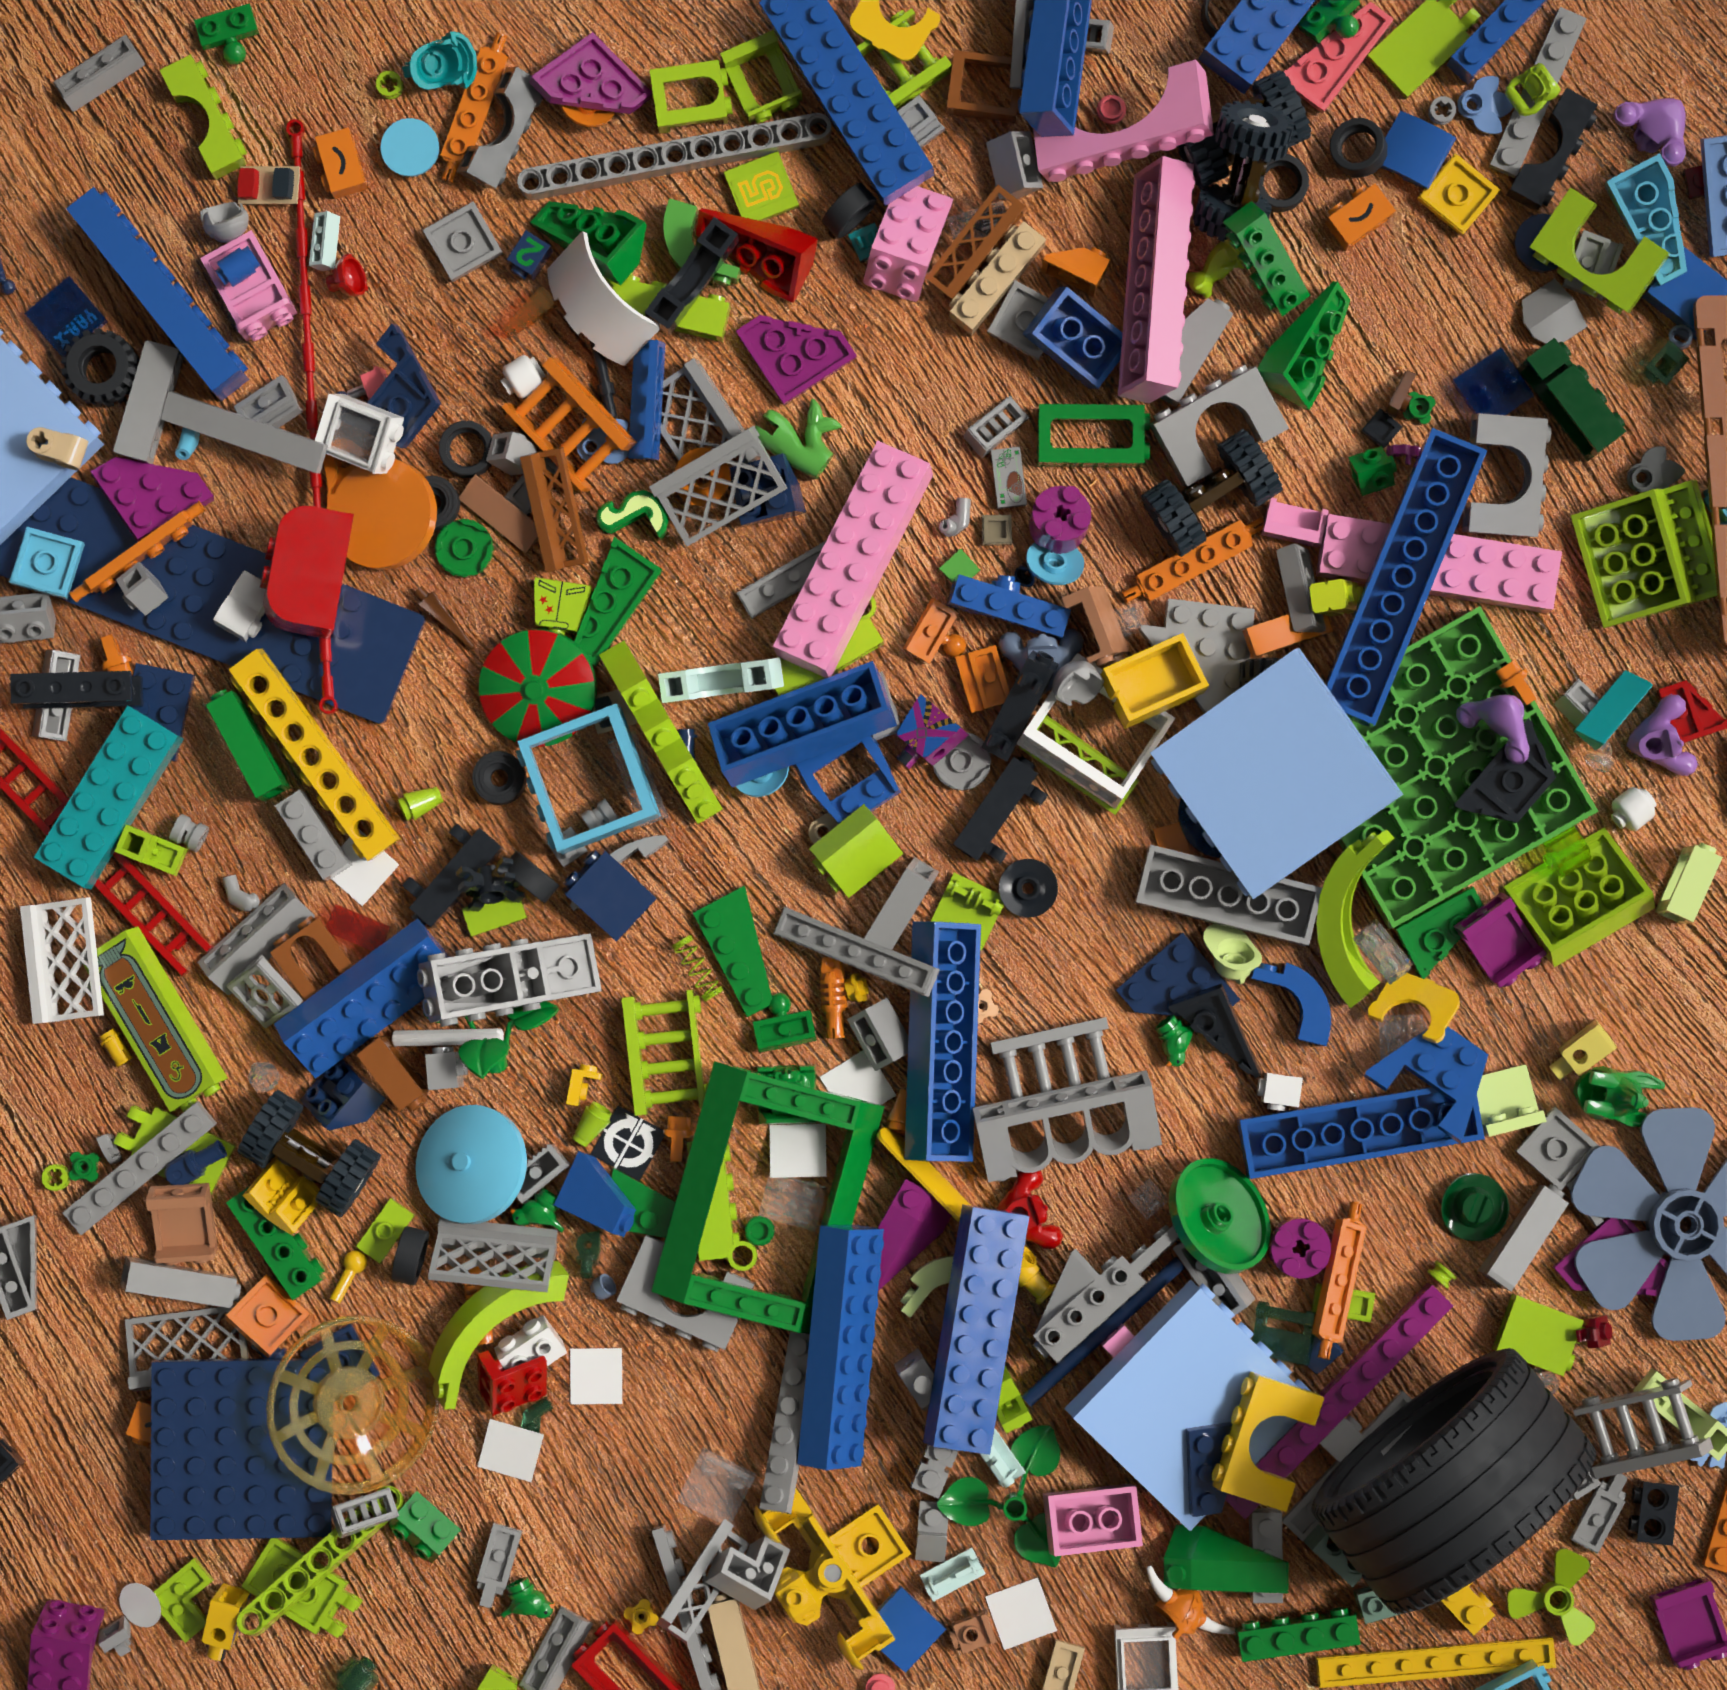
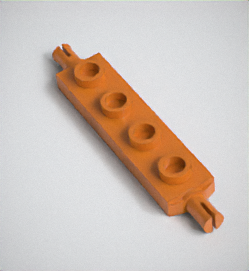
M500 32L495 33L491 48L481 47L479 50L475 79L464 90L441 151L440 157L447 163L441 179L447 181L448 178L449 183H453L457 169L468 146L477 145L495 97L494 92L506 68L508 57L502 50L508 37L505 34H502L501 37Z
M198 501L187 510L178 513L85 579L83 584L69 592L70 596L77 603L90 592L98 593L101 591L105 593L117 584L115 580L137 562H142L147 557L150 559L155 558L165 550L163 546L171 540L176 542L189 533L187 529L192 526V520L206 511V508Z
M1260 517L1245 525L1237 519L1206 536L1204 543L1184 556L1180 557L1174 553L1135 575L1137 585L1121 592L1123 597H1125V601L1129 603L1141 595L1148 601H1152L1252 547L1251 536L1263 530L1264 521Z
M1351 1201L1348 1218L1336 1219L1331 1254L1326 1265L1312 1334L1321 1340L1317 1357L1324 1360H1330L1332 1344L1343 1341L1367 1228L1359 1221L1363 1206L1359 1202Z

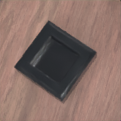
M1380 408L1360 432L1378 447L1382 446L1384 449L1403 426Z

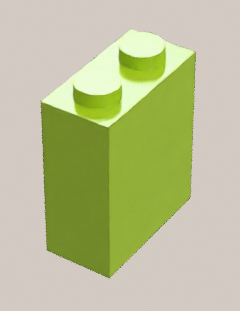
M865 804L860 806L809 848L816 857L812 861L822 875L826 872L830 875L826 878L829 885L836 893L841 889L848 898L903 855V852Z
M1512 1293L1492 1349L1495 1351L1506 1348L1514 1349L1527 1363L1564 1377L1565 1371L1569 1372L1573 1366L1575 1355L1572 1352L1575 1344H1580V1342H1577L1576 1330L1585 1328L1582 1326L1584 1320Z

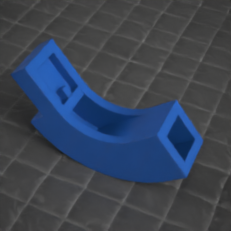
M1261 963L1259 968L1253 969L1249 979L1282 987L1296 999L1299 1006L1300 1019L1295 1039L1327 1046L1331 1030V1011L1327 997L1318 982L1301 968L1289 963H1283L1281 973H1277L1278 967Z

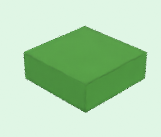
M959 549L939 568L952 584L954 578L959 574L973 578L980 572L977 565L962 549Z

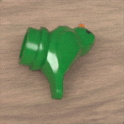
M1170 1015L1163 1019L1155 1027V1030L1158 1033V1038L1163 1040L1162 1050L1167 1055L1166 1066L1179 1067L1185 1061V1052L1194 1030L1190 1025H1182L1180 1019Z
M541 1188L539 1193H535L534 1199L527 1200L518 1209L510 1210L514 1223L519 1226L528 1224L551 1225L562 1233L564 1227L558 1222L555 1211L559 1209V1207L554 1205L558 1196Z
M528 1577L515 1580L506 1586L507 1595L512 1601L509 1607L500 1614L502 1618L510 1614L535 1615L538 1618L545 1619L552 1614L555 1603L549 1602L541 1591L535 1590L534 1584L529 1581Z

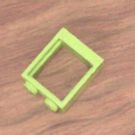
M1700 843L1699 845L1694 844L1682 849L1654 912L1680 924L1694 922L1723 858L1715 854L1717 851L1715 848Z

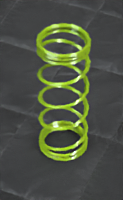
M689 935L673 944L672 948L675 953L694 948L684 957L681 964L685 965L701 960L689 971L688 976L708 971L695 984V987L699 988L715 983L701 996L702 1000L707 1001L721 993L723 988L720 986L709 992L717 985L718 980L697 986L712 969L690 974L705 958L700 957L683 963L698 948V946H692L676 951L693 940L692 936Z

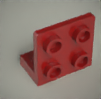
M489 1350L477 1354L478 1391L492 1416L502 1412H509L527 1402L537 1401L547 1394V1360L545 1356H540L503 1371L500 1361L498 1359L494 1360Z

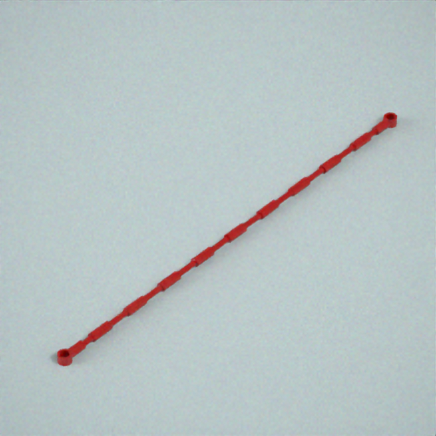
M293 119L287 123L286 131L290 137L291 159L294 160V166H300L298 204H296L297 228L295 233L297 259H299L300 316H303L304 333L302 355L303 372L306 374L307 401H305L306 424L309 438L315 440L318 431L317 400H315L313 373H315L314 343H311L310 316L312 315L311 288L308 285L307 258H309L308 236L304 223L303 202L305 201L304 171H301V159L303 158L302 137L304 136L305 129L301 121ZM293 126H300L301 129L298 133L290 132ZM309 471L310 488L313 490V506L321 508V472L314 473ZM319 637L320 663L323 664V676H321L322 699L320 700L319 708L324 714L333 715L338 710V703L334 699L333 676L330 673V662H332L331 637L330 639ZM326 701L334 703L332 710H324L323 705Z

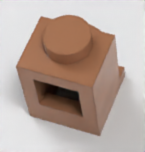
M986 1610L952 1622L954 1630L949 1632L955 1649L961 1647L963 1654L997 1642ZM975 1630L978 1635L975 1639L970 1640L966 1637L967 1631Z

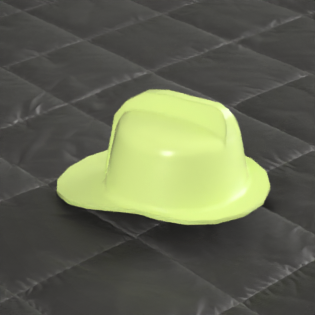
M1212 924L1204 931L1203 941L1214 957L1216 971L1222 977L1235 980L1239 985L1243 984L1253 969L1262 963L1261 953L1242 930Z

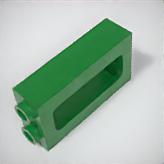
M1039 404L1037 467L1143 468L1145 460L1150 459V442H1145V431H1150V413H1145V405ZM1053 420H1128L1133 425L1132 446L1127 449L1054 448L1050 443L1051 422Z
M226 689L210 697L212 701L205 705L255 798L266 802L290 789L288 781L242 696L232 690L227 692Z

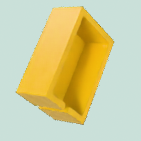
M1184 633L1103 668L1100 674L1104 679L1103 686L1110 700L1116 698L1113 707L1124 729L1204 694L1209 686Z

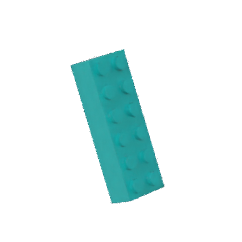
M127 705L34 858L81 887L91 890L114 854L125 825L131 826L184 738Z

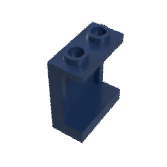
M601 848L599 851L594 849L584 859L583 862L586 865L578 873L574 871L563 882L565 887L562 891L617 942L657 898L604 848Z

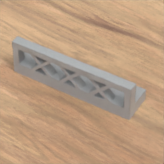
M726 1519L720 1523L656 1623L685 1644L720 1591L714 1587L710 1594L709 1587L711 1585L705 1582L707 1578L705 1570L709 1565H712V1559L716 1553L718 1555L722 1552L721 1545L727 1538L740 1547L738 1551L744 1554L750 1544L731 1531L734 1525ZM700 1578H702V1583L697 1584ZM704 1588L706 1602L704 1605L692 1607L689 1595L695 1589ZM686 1602L687 1608L681 1609L684 1603ZM700 1610L697 1616L694 1618L693 1611ZM688 1613L691 1625L686 1633L672 1625L677 1614Z

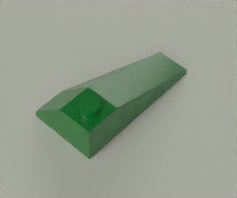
M549 201L530 222L533 227L564 249L582 231L587 233L593 259L602 276L620 286L640 264L647 224L626 211L604 212L602 208L594 207L593 210L580 209L575 204Z
M1333 281L1269 347L1257 368L1269 389L1305 410H1310L1323 388L1326 377L1322 376L1326 361H1331L1334 351L1330 350L1335 334L1341 332L1349 307L1350 298L1338 281Z
M1176 1524L1164 1556V1584L1168 1588L1185 1590L1289 1593V1562L1262 1550L1253 1549L1240 1543L1235 1538L1219 1534L1210 1527L1196 1525L1189 1531L1183 1524Z

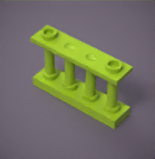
M911 8L907 12H904V10L899 11L889 20L890 24L897 27H910V24L915 21L914 10ZM867 40L857 46L862 56L875 49L872 43ZM924 44L917 54L924 64V71L916 76L909 74L900 60L884 50H878L901 81L899 83L901 87L892 93L889 90H885L897 110L952 71V64L946 55L941 59L934 58Z
M686 990L687 1000L641 1005V1002H636L635 997L622 998L635 1116L647 1115L648 1108H653L654 1104L699 1099V1107L701 1108L707 1084H704L696 1016V1013H701L700 995L694 996V990ZM689 1011L691 1029L645 1034L644 1031L639 1032L638 1020H643V1016ZM692 1041L694 1058L657 1063L642 1061L641 1049H646V1046ZM695 1070L697 1088L655 1093L645 1089L644 1079L649 1078V1075Z

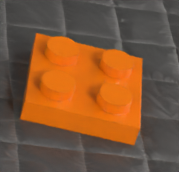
M266 1274L224 1319L269 1358L308 1318L310 1313L296 1300L292 1301L288 1293Z

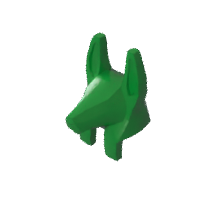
M1600 1066L1584 1073L1575 1082L1573 1093L1578 1104L1591 1118L1615 1120L1625 1126L1641 1127V1122L1648 1113L1638 1110L1649 1105V1100L1643 1095L1641 1088L1664 1089L1665 1083L1646 1072L1637 1070L1621 1072Z

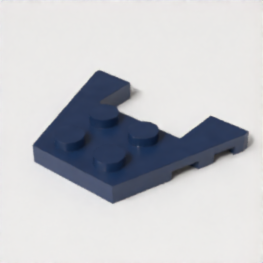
M391 324L376 345L397 365L367 403L404 417L402 424L404 428L403 434L396 443V446L407 448L439 408L441 402L402 330L397 324ZM338 391L337 393L347 395L344 391ZM342 407L339 417L345 423L365 430L375 437L381 422L345 407Z

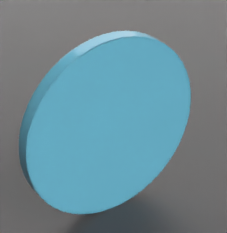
M414 118L401 119L390 125L383 134L381 155L386 165L396 174L406 177L419 176L427 172L435 164L439 155V141L436 133L427 123Z

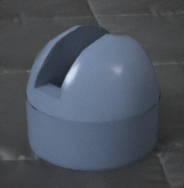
M1676 325L1669 332V343L1677 350L1687 349L1693 341L1692 331L1686 325ZM1676 335V336L1679 337L1680 339H1682V340H1684V341H1687V342H1686V343H1682V342H1680V341L1674 339V336Z
M602 1274L592 1281L590 1291L595 1293L596 1299L604 1300L616 1293V1285L609 1275Z

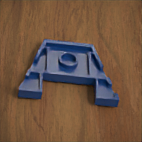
M1448 1026L1445 1029V1037L1437 1044L1422 1038V1035L1428 1030L1427 1028L1365 1072L1364 1077L1386 1092L1402 1069H1407L1455 1103L1439 1124L1438 1129L1460 1144L1464 1138L1489 1054Z

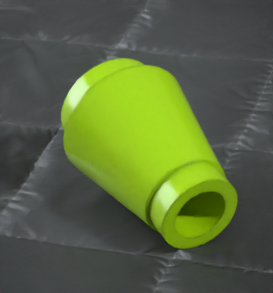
M437 786L404 793L402 798L397 799L406 821L410 819L415 821L438 806V804L443 803Z
M593 1101L590 1106L585 1107L572 1138L580 1145L587 1147L611 1123L609 1119L612 1113L600 1103Z

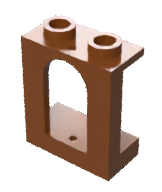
M312 916L308 917L297 925L300 930L291 938L287 933L273 943L275 949L270 952L305 1001L318 991L292 957L291 947L297 938L301 936L314 938L340 974L353 966L351 960L322 922L321 916L316 920Z

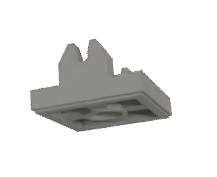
M262 954L226 985L265 1029L298 1007L303 1001L302 997L291 988ZM252 975H262L270 984L267 986L259 984ZM247 985L252 989L251 994L248 990ZM256 990L264 991L269 1000L261 999ZM276 991L283 997V1003L280 1006L274 1000L273 993Z

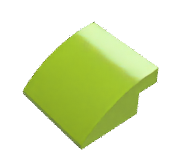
M1697 480L1686 481L1665 489L1649 490L1571 515L1603 628L1717 597L1712 530Z

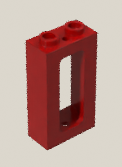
M617 1619L611 1624L605 1621L594 1632L597 1638L590 1645L584 1642L572 1654L576 1659L571 1666L594 1690H622L595 1662V1656L611 1641L617 1642L662 1690H685Z

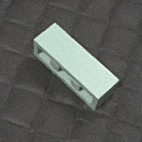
M329 211L314 213L309 259L310 267L320 271L334 269L340 216Z

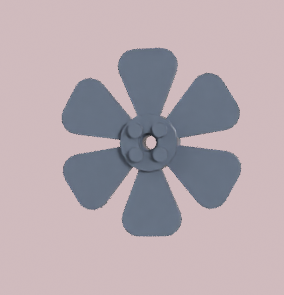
M1702 1108L1656 1109L1645 1115L1641 1122L1640 1132L1666 1189L1665 1192L1659 1195L1618 1148L1603 1145L1596 1147L1589 1153L1572 1185L1570 1193L1572 1204L1582 1214L1595 1217L1645 1221L1646 1230L1587 1242L1577 1250L1574 1257V1266L1592 1297L1601 1307L1608 1310H1620L1632 1301L1662 1256H1670L1669 1264L1661 1283V1289L1652 1310V1328L1657 1335L1666 1340L1709 1339L1722 1331L1725 1326L1726 1316L1701 1259L1709 1255L1727 1275V1227H1724L1723 1217L1727 1216V1158L1703 1192L1696 1191L1714 1137V1120ZM1684 1217H1689L1691 1227L1688 1231L1682 1232L1680 1221Z

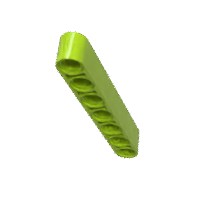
M393 1486L380 1488L378 1491L390 1488L391 1493L396 1494L397 1503L395 1505L397 1511L404 1506V1497L398 1489ZM380 1498L377 1501L381 1513L383 1515L386 1514L387 1511L386 1508H384V1506L382 1505V1498ZM367 1503L368 1513L374 1515L371 1503ZM358 1507L355 1510V1514L359 1522L361 1513ZM349 1516L345 1519L346 1526L351 1525ZM389 1521L352 1534L351 1544L345 1549L338 1548L337 1538L339 1536L336 1528L332 1530L239 1613L237 1617V1627L239 1630L253 1637L264 1633ZM320 1553H326L329 1559L327 1566L323 1569H316L314 1566L315 1557ZM298 1573L304 1574L306 1579L305 1585L300 1589H293L291 1586L292 1577ZM278 1593L282 1596V1605L276 1610H271L268 1606V1600L271 1595ZM251 1614H257L259 1617V1625L254 1630H248L245 1626V1620Z

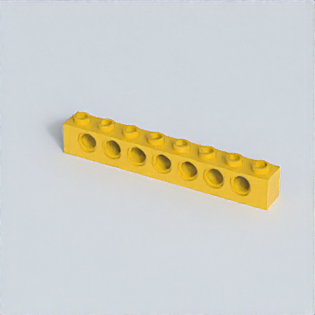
M263 648L255 649L228 669L233 675L230 677L232 684L238 691H244L250 700L247 703L251 710L257 716L261 714L267 722L265 725L267 732L273 739L276 740L278 738L285 747L282 751L286 758L292 764L296 762L302 770L299 773L302 780L308 787L313 786L318 792L317 800L326 811L331 810L337 818L334 821L337 828L343 835L348 834L353 840L352 848L361 859L365 857L367 861H370L398 842L401 838ZM259 676L263 677L267 682L266 690L263 693L258 692L254 687V682ZM276 700L284 705V713L280 717L272 712V704ZM293 724L298 725L302 731V735L297 741L293 740L289 735V729ZM310 748L317 750L319 753V760L315 765L309 763L306 758V753ZM327 772H331L336 776L337 782L334 788H328L324 784V776ZM344 796H349L354 802V808L351 812H346L341 807V800ZM361 820H366L371 825V833L368 836L362 835L358 830Z

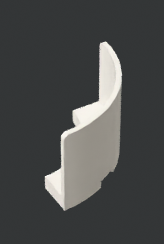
M582 231L547 269L553 298L560 301L567 313L564 318L578 335L582 332L595 344L593 349L606 358L625 366L660 330L659 323L634 310L609 286L593 259L587 233Z

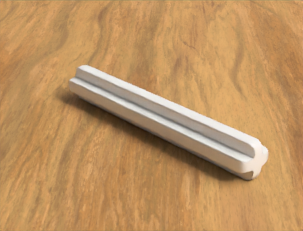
M501 1028L395 1030L392 1033V1044L394 1046L463 1045L469 1040H483L484 1038H498L504 1041V1032Z

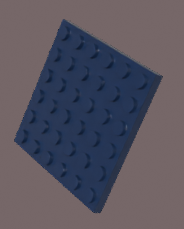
M333 1358L152 1360L150 1540L326 1537L332 1531Z

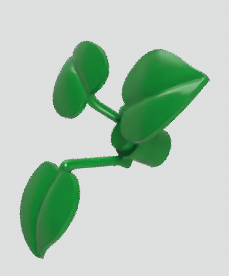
M550 1002L540 1003L541 1009L523 1012L522 1006L513 1008L514 1013L507 1015V1018L511 1021L506 1025L504 1041L498 1038L469 1040L459 1048L460 1060L468 1070L481 1079H484L487 1073L494 1074L504 1071L508 1067L506 1056L510 1049L509 1039L512 1028L515 1026L518 1030L525 1031L539 1027L559 1012V1007ZM464 1017L470 1029H476L473 1021L468 1022V1017Z
M1040 1425L1029 1428L1021 1433L1011 1446V1452L1026 1472L1021 1476L1017 1492L1007 1494L1003 1502L988 1499L989 1490L986 1484L976 1477L967 1476L956 1480L950 1485L937 1501V1507L946 1517L965 1526H978L986 1522L990 1516L988 1505H993L999 1510L1003 1509L1008 1519L1012 1521L1022 1520L1027 1523L1019 1526L1015 1532L1014 1544L1017 1552L1031 1562L1055 1568L1058 1566L1061 1556L1049 1554L1045 1513H1039L1031 1520L1026 1515L1027 1504L1023 1497L1029 1471L1035 1476H1046L1057 1468L1060 1461V1447L1053 1427L1050 1425Z

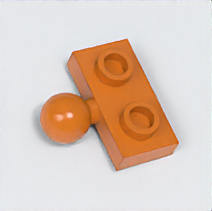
M931 598L902 649L927 664L931 663L941 645H943V650L948 656H961L966 649L964 638L958 634H947L959 613L937 599Z

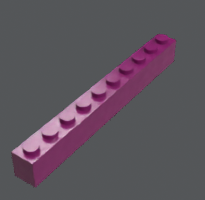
M1426 1283L1319 1393V1395L1325 1398L1316 1425L1313 1426L1297 1421L1255 1466L1260 1470L1286 1478L1434 1327L1453 1305L1432 1284ZM1227 1493L1225 1499L1244 1519L1260 1505L1259 1503Z

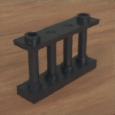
M131 671L10 674L11 704H23V709L108 708L127 707V705L130 707H143V677L132 676Z

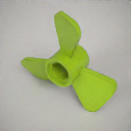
M1566 1548L1558 1549L1554 1559V1581L1546 1583L1540 1592L1517 1587L1510 1589L1507 1593L1508 1614L1514 1619H1519L1544 1607L1550 1613L1560 1616L1568 1641L1574 1646L1581 1645L1594 1632L1595 1623L1589 1616L1573 1607L1574 1596L1570 1589L1587 1573L1590 1568L1589 1561L1584 1556ZM1556 1591H1561L1563 1593V1601L1559 1605H1551L1550 1596Z

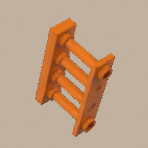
M549 357L542 365L547 370V373L545 374L546 378L518 407L514 403H505L502 408L507 412L505 415L506 419L514 427L518 428L520 426L540 449L545 451L556 449L546 436L574 407L578 408L580 406L587 413L585 416L586 420L559 448L564 447L565 456L567 457L594 428L598 429L600 427L607 434L605 437L606 442L578 470L567 461L573 490L589 492L593 487L585 479L614 449L618 450L620 448L621 450L629 451L637 441L558 358ZM561 385L567 392L565 395L566 399L536 428L526 415L554 386L558 387ZM556 455L548 456L558 467Z

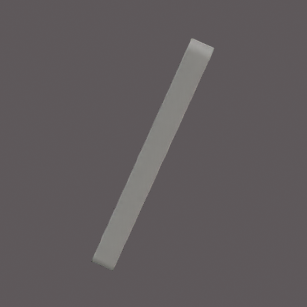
M812 113L524 169L517 178V184L526 199L539 200L763 157L777 151L783 153L815 147L829 141L831 137V122L825 114ZM814 124H823L826 127V131L821 135L813 134L810 129ZM787 129H793L798 135L793 140H786L782 137V133ZM763 134L769 138V141L766 145L758 146L753 142V139L757 135ZM730 140H736L740 143V147L736 151H728L724 148L725 144ZM706 145L712 151L708 156L700 157L696 154L697 148ZM672 151H679L683 154L682 159L678 162H670L667 157ZM642 157H652L654 159L653 165L649 168L641 167L638 163ZM615 162H622L626 165L625 169L619 174L610 171L611 165ZM585 168H595L597 170L596 175L591 179L583 178L581 174ZM558 173H565L568 175V179L564 184L558 185L553 182L554 176ZM530 178L539 180V185L534 190L524 188L525 182Z

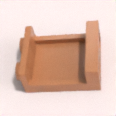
M1088 586L1062 597L1066 609L1084 608L1100 648L1099 653L1086 658L1087 662L1091 664L1097 663L1098 667L1103 665L1110 666L1123 660L1121 655L1130 651L1105 586Z
M209 1183L150 1186L146 1197L147 1211H151L156 1244L155 1263L175 1265L179 1262L193 1261L194 1263H205L213 1260L218 1245Z

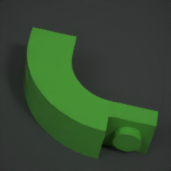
M669 198L664 215V237L669 255L680 270L695 246L692 241V235L699 212L697 206ZM723 263L714 275L713 281L724 286H730V283L738 285L741 275L740 268Z

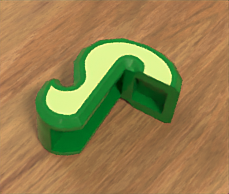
M645 490L633 491L628 494L618 509H615L612 501H608L598 509L596 514L599 527L609 534H613L647 515L659 539L662 540L667 535L670 524L669 516L658 497H654L653 493Z

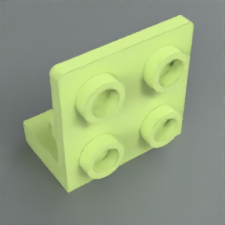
M1526 1065L1482 1075L1477 1097L1484 1136L1491 1137L1547 1122L1544 1110H1538Z

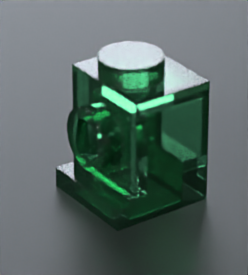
M1659 336L1656 339V344L1638 364L1644 368L1641 374L1649 382L1655 384L1658 381L1667 386L1690 358L1669 339ZM1662 359L1661 364L1656 367V363Z

